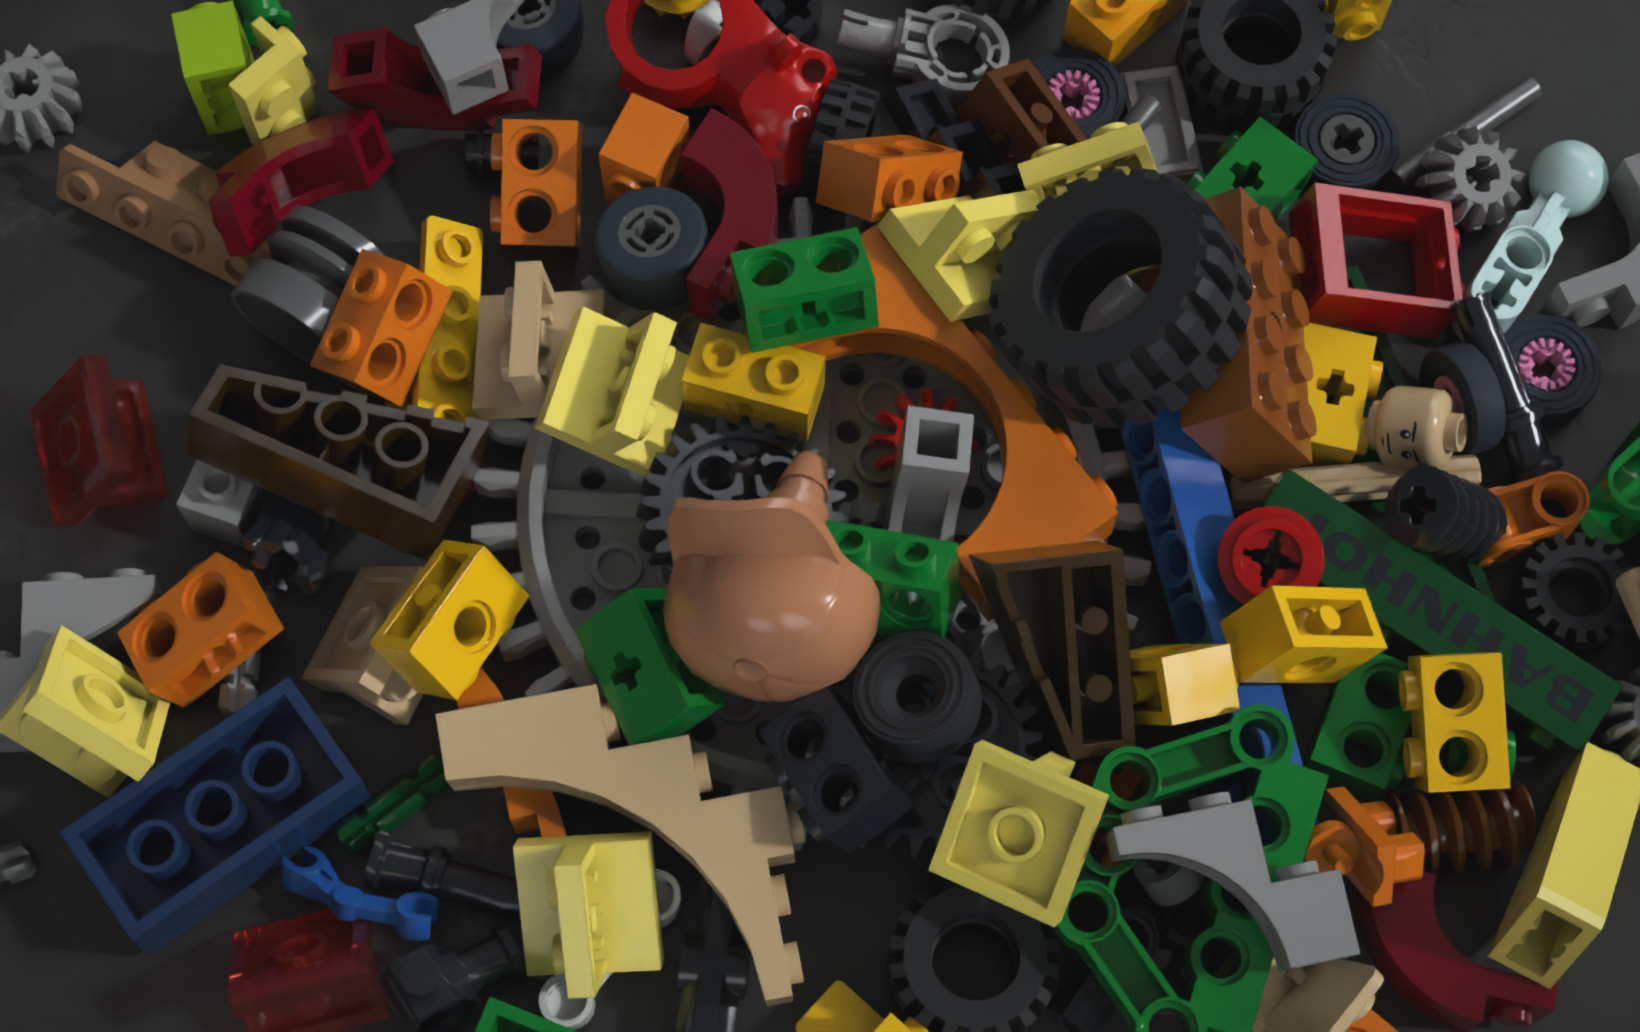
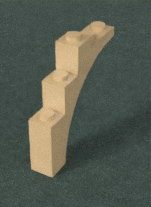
M597 684L435 714L445 779L454 791L516 787L560 792L609 807L653 831L696 867L727 906L752 954L766 1006L793 1002L791 985L804 982L797 941L783 944L778 917L791 914L784 874L770 876L769 867L795 863L793 844L806 841L803 823L797 813L800 809L799 803L785 804L782 786L702 801L700 793L713 791L706 751L693 753L689 735L611 749L610 742L622 740L621 732L609 702H602V696Z

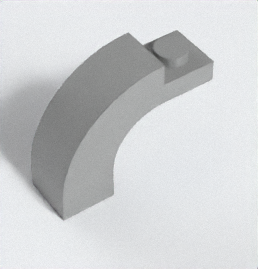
M1640 153L1622 160L1608 182L1607 187L1628 228V255L1614 263L1558 283L1542 307L1544 314H1553L1573 322L1575 321L1579 327H1584L1597 322L1610 313L1618 330L1640 319Z
M908 405L896 455L885 530L953 542L960 502L970 470L974 414ZM876 634L874 642L881 643L889 637Z

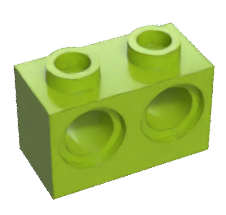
M233 0L223 3L203 2L192 6L189 10L171 13L184 80L208 136L245 128L228 84L253 64L255 60Z

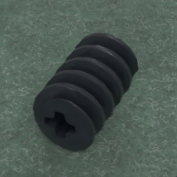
M1419 464L1406 471L1395 482L1388 492L1384 505L1385 524L1392 537L1405 546L1457 563L1475 561L1483 556L1501 538L1508 526L1506 509L1497 495L1476 483L1459 478L1454 474H1449L1447 471L1440 470L1437 467Z

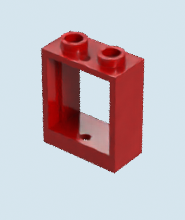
M1314 183L1289 212L1291 237H1295L1300 243L1306 260V270L1300 274L1301 293L1309 310V323L1436 339L1456 319L1449 305L1465 297L1466 287L1460 280L1457 255L1460 236L1458 229L1454 227L1451 201ZM1343 234L1410 243L1416 296L1348 288Z

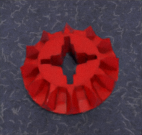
M1264 506L1245 512L1231 522L1218 544V574L1230 595L1244 605L1270 586L1317 587L1323 574L1324 550L1317 531L1303 516L1287 508ZM1275 531L1279 532L1277 539L1279 555L1288 558V562L1298 564L1297 569L1274 570L1271 577L1266 579L1265 586L1261 587V565L1252 561L1250 556L1243 555V550L1265 549L1269 540H1273Z

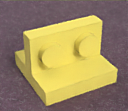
M1033 189L975 200L970 195L889 209L877 227L947 319L953 322L991 313L993 308L989 304L990 287L993 279L1000 278V275L995 270L1003 248L1010 250L1015 241L1012 238V232L1023 219L1029 222L1039 212L1036 205L1042 200Z
M584 306L574 312L534 428L640 476L645 477L646 474H652L649 468L657 452L666 454L665 450L672 436L683 402L682 377L689 355L676 350L674 346L670 345L677 322L653 312L631 327H627Z
M60 625L46 642L35 672L0 713V733L109 798L127 776L139 782L154 764L170 701L148 692L136 671Z
M981 740L974 744L928 871L1055 927L1063 919L1109 795L1070 778L1076 761L1053 751L1048 752L1035 761H1030L985 740Z
M652 831L518 838L513 846L527 976L565 975L568 999L595 998L607 973L661 970L665 958Z

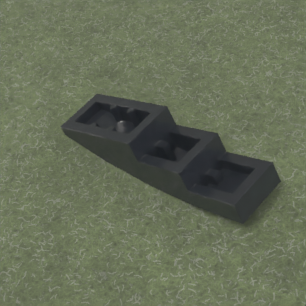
M937 78L896 87L882 99L883 104L902 135L908 134L963 152L959 173L960 186L956 197L970 195L975 200L1026 191L1017 165L1024 161L1019 160L1003 164L980 119L960 123Z

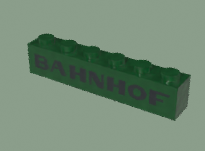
M1289 468L1277 477L1258 506L1287 508L1300 514L1310 522L1321 539L1325 559L1323 574L1317 587L1365 589L1387 648H1389L1393 641L1414 656L1476 652L1502 653L1506 716L1524 727L1520 736L1527 743L1554 757L1558 750L1562 753L1582 752L1623 687L1417 551L1401 544L1392 535ZM1275 531L1273 540H1269L1265 549H1254L1253 551H1247L1245 554L1250 556L1252 561L1259 563L1261 569L1270 574L1276 569H1297L1298 564L1288 562V558L1279 555V543H1277L1279 532ZM1452 669L1443 672L1436 680V682L1444 684L1446 679L1449 678L1464 688L1462 678Z

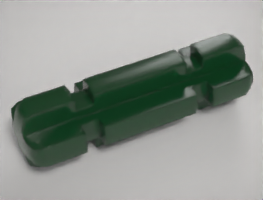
M436 752L428 754L413 766L414 773L408 776L404 772L362 805L365 810L358 815L353 811L335 825L334 830L337 837L351 854H361L374 844L376 840L374 836L381 830L390 832L427 804L425 797L431 793L436 797L450 786L445 779L443 760Z

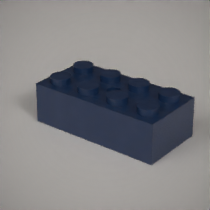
M288 676L148 771L139 782L135 780L60 831V834L130 939L150 956L280 866L283 856L290 859L303 850L304 846L310 845L333 829L339 821L351 812H357L362 809V804L372 796L360 776ZM230 812V815L224 822L214 826V821L218 815Z

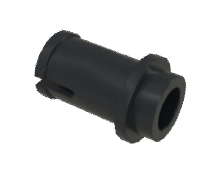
M477 128V133H465V170H477L478 176H484L485 170H492V134H484V128ZM539 136L529 138L521 148V160L529 170H539Z

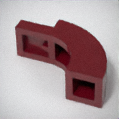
M388 27L336 35L333 39L328 91L356 109L375 106L379 118L402 125L447 131H477V128L490 130L495 129L496 116L537 110L542 55L531 44L498 49L502 57L509 90L453 115L423 60L420 47L402 40Z
M375 106L328 115L282 131L240 153L215 173L220 189L208 200V203L212 210L214 226L221 233L230 257L252 255L294 206H307L318 200L341 193L369 190L394 162Z
M711 108L681 153L684 189L708 201L722 217L717 231L686 278L690 313L713 322L725 302L732 304L736 300L730 253L779 243L776 183L766 155L753 137L738 123Z
M1423 872L1422 878L1419 880L1394 883L1392 904L1373 907L1360 891L1355 888L1358 924L1371 959L1388 984L1419 1012L1448 1027L1468 1032L1483 1022L1485 1010L1491 1011L1490 1019L1492 1021L1513 1027H1530L1532 1021L1538 1022L1555 1011L1558 984H1554L1551 989H1548L1525 976L1481 966L1463 956L1451 945L1442 932L1435 914L1434 887L1436 874Z

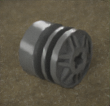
M296 205L290 209L281 222L284 231H276L267 241L269 250L277 261L257 258L232 290L230 296L240 313L261 333L282 348L311 363L361 250L365 249L383 256L385 255L353 228L331 215L311 207Z

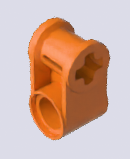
M1556 471L1510 486H1498L1488 489L1499 497L1506 509L1508 526L1501 538L1492 545L1490 550L1477 559L1479 565L1481 564L1482 568L1509 562L1525 553L1534 551L1543 542L1546 545L1553 536L1562 533L1565 540L1568 539L1589 508V492L1582 480L1571 473ZM1540 500H1556L1565 508L1567 518L1552 517L1545 512Z

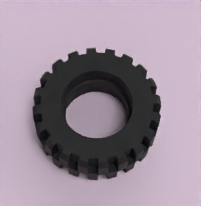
M1131 168L1129 175H1126L1122 169L1098 172V179L1088 181L1087 178L1081 177L1066 184L1067 191L1054 199L1051 195L1046 197L1036 205L1039 212L1029 222L1023 219L1012 232V238L1015 240L1010 250L1003 248L996 263L995 270L1000 275V278L993 279L991 282L989 304L993 310H991L989 320L992 333L1000 342L999 349L1007 361L1055 411H1062L1068 419L1083 425L1092 424L1095 421L1100 428L1124 427L1125 419H1130L1135 425H1140L1158 420L1157 412L1166 408L1172 413L1176 412L1190 403L1187 397L1195 390L1202 387L1206 391L1218 379L1219 375L1215 372L1223 361L1230 364L1240 346V342L1235 337L1237 331L1245 332L1248 326L1251 307L1246 301L1250 300L1253 289L1251 275L1245 268L1246 258L1240 247L1198 191H1192L1185 181L1173 175L1161 174L1160 176L1156 170ZM1161 265L1152 289L1140 305L1131 313L1107 327L1092 331H1080L1083 318L1090 304L1110 282L1131 270L1145 266Z

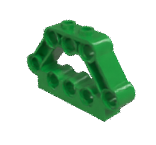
M1255 704L1244 707L1224 725L1146 750L1134 746L1117 748L1099 763L1091 776L1088 786L1109 795L1096 832H1109L1113 827L1122 826L1121 813L1145 808L1152 803L1238 775L1250 778L1243 801L1252 800L1254 811L1265 815L1271 822L1273 828L1272 839L1269 845L1262 847L1270 881L1274 883L1278 882L1275 869L1303 863L1329 775L1291 763L1290 759L1295 739L1291 722L1283 712L1270 705ZM1243 727H1257L1266 733L1271 744L1270 754L1267 758H1252L1244 752L1239 741L1240 731ZM1121 767L1131 768L1136 771L1144 784L1141 799L1126 801L1116 796L1110 785L1111 772ZM1088 850L1069 903L1073 897L1080 895L1093 898L1101 906L1103 913L1102 924L1097 931L1091 933L1076 929L1069 920L1067 905L1062 921L1057 926L1050 927L1061 943L1078 951L1127 1022V1032H1149V1021L1158 1010H1167L1175 1014L1181 1022L1182 1032H1251L1274 955L1266 936L1249 911L1239 912L1229 908L1223 901L1221 885L1210 878L1206 879L1202 889V901L1208 917L1204 930L1188 940L1182 951L1181 964L1188 981L1182 999L1178 998L1121 916L1117 897L1113 893L1118 878L1130 870L1138 859L1121 860L1119 865L1112 867L1103 866L1094 860L1090 850ZM1209 940L1220 941L1232 953L1233 967L1230 973L1223 979L1211 976L1202 967L1200 960L1201 950Z

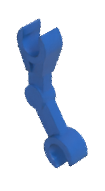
M304 846L303 867L294 865L285 856L282 857L281 881L284 888L293 893L317 901H323L333 909V915L337 919L343 921L363 919L395 925V931L402 938L413 941L430 939L431 922H437L438 899L433 895L424 892L406 893L397 900L364 894L360 889L347 886L341 882L325 854L313 847Z

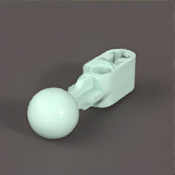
M1576 140L1559 141L1547 146L1536 156L1531 165L1528 178L1529 190L1534 199L1528 210L1514 213L1496 244L1466 288L1465 297L1471 295L1475 297L1477 293L1489 290L1491 298L1498 301L1494 310L1503 333L1509 329L1522 312L1551 265L1553 256L1563 241L1560 227L1565 219L1588 213L1600 203L1606 193L1609 180L1606 163L1596 149L1584 142ZM1455 319L1451 323L1452 328L1456 335L1462 341H1464L1457 320Z

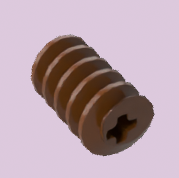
M1521 783L1510 786L1506 794L1502 789L1482 790L1480 795L1475 790L1456 791L1454 797L1449 792H1434L1429 794L1427 800L1422 792L1416 789L1408 790L1404 793L1401 802L1395 793L1391 791L1388 793L1386 804L1394 811L1397 822L1396 835L1413 832L1424 843V864L1429 873H1437L1441 854H1448L1455 872H1463L1467 853L1474 852L1479 868L1482 871H1486L1491 868L1494 851L1501 852L1505 866L1508 869H1515L1518 866L1520 849H1527L1529 851L1533 849L1536 837L1534 807L1526 786Z

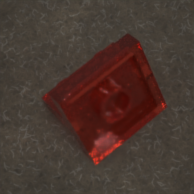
M82 354L30 410L54 526H78L99 504H158L168 495L143 380L112 379L106 355Z
M328 909L235 932L228 997L235 1019L245 1017L249 1032H338L389 1019V1004L385 993L379 985L381 975L373 951L372 921L363 919L353 921L339 920L333 915V909Z

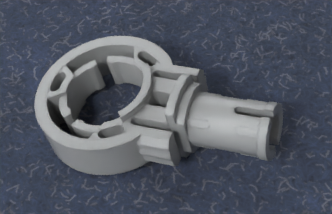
M956 4L938 6L930 9L927 13L906 8L903 18L898 17L897 22L866 16L865 14L844 9L838 33L839 37L836 43V47L858 50L888 58L887 64L892 65L891 75L909 79L912 83L937 78L952 107H960L983 75L988 71L1008 65L1010 57L1007 37L994 19L986 13L984 16L973 13V7L966 5L959 7ZM973 35L978 38L975 50L981 57L982 66L974 69L969 83H966V73H956L947 70L937 60L938 55L934 47L937 46L938 42L948 40V38L963 40L965 43H970Z

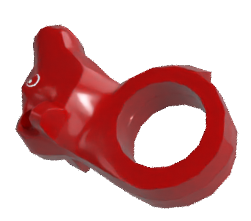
M610 0L605 18L610 49L623 70L617 82L619 87L630 95L631 93L637 94L667 108H698L719 105L730 119L745 129L759 144L772 168L778 196L792 193L802 185L807 153L811 145L810 141L815 129L818 112L821 109L824 94H826L829 82H831V79H836L838 73L830 54L800 42L791 33L785 35L753 0H715L721 9L723 25L719 42L709 56L689 68L678 70L659 68L638 56L634 50L632 27L635 14L645 0Z

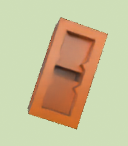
M631 93L599 152L606 208L611 202L626 192L647 186L669 187L681 193L683 192L684 179L681 153L690 141L689 116Z
M503 119L502 133L492 134V170L502 171L501 195H492L490 227L491 232L501 233V245L581 248L583 125L579 121ZM533 136L546 137L550 141L553 150L550 162L539 170L527 169L520 155L524 142ZM541 197L547 201L551 208V220L542 231L530 233L520 222V209L527 200Z
M908 134L824 141L816 203L870 222L881 221L889 209L956 198L960 186L959 173L963 152Z
M362 249L310 366L357 391L402 407L453 291L407 263Z
M215 552L208 559L194 565L187 573V576L160 598L143 607L138 615L120 629L117 634L146 690L186 709L280 633L284 627L254 573L222 554Z

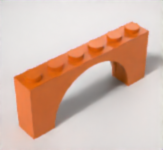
M879 221L860 234L875 277L879 327L787 346L826 356V361L842 356L864 353H883L909 357L929 364L951 376L977 400L986 413L998 440L1002 462V482L997 498L988 515L970 537L958 546L960 587L986 620L990 622L994 619V616L968 554L1088 541L1101 542L1112 534L1119 514L1116 510L1117 500L1104 480L1097 475H1093L1090 478L1075 460L1077 453L1068 436L1057 426L1049 428L1035 411L1037 408L1036 401L1027 386L1016 377L1010 380L997 365L996 352L984 334L976 329L970 332L961 320L950 322L879 230L877 227L880 223Z

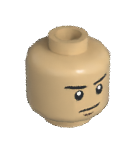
M1395 386L1385 393L1382 400L1374 401L1370 407L1366 436L1370 439L1369 448L1377 451L1383 464L1404 469H1412L1419 464H1424L1442 469L1448 464L1454 451L1461 452L1467 439L1468 423L1465 414L1457 413L1453 397L1445 390Z

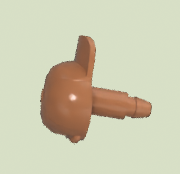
M812 451L797 453L778 480L776 489L771 491L766 498L752 500L678 498L671 508L668 517V529L673 568L664 594L663 614L665 627L671 646L689 670L697 677L710 683L713 687L755 701H790L845 679L868 650L876 635L881 611L880 592L872 577L843 555L831 532L825 525L827 520H829V510L826 506L828 500V463L820 454Z

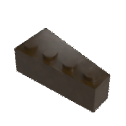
M220 364L189 413L188 456L428 561L483 461L490 421L466 417L465 423L437 418L433 417L434 410L408 404L406 411L367 403V395L342 390L341 395L337 396L307 390L306 382Z

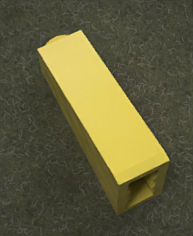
M1587 742L1582 752L1578 753L1559 781L1533 849L1529 854L1488 954L1489 958L1551 989L1602 931L1640 803V768L1626 762L1620 755L1603 750Z

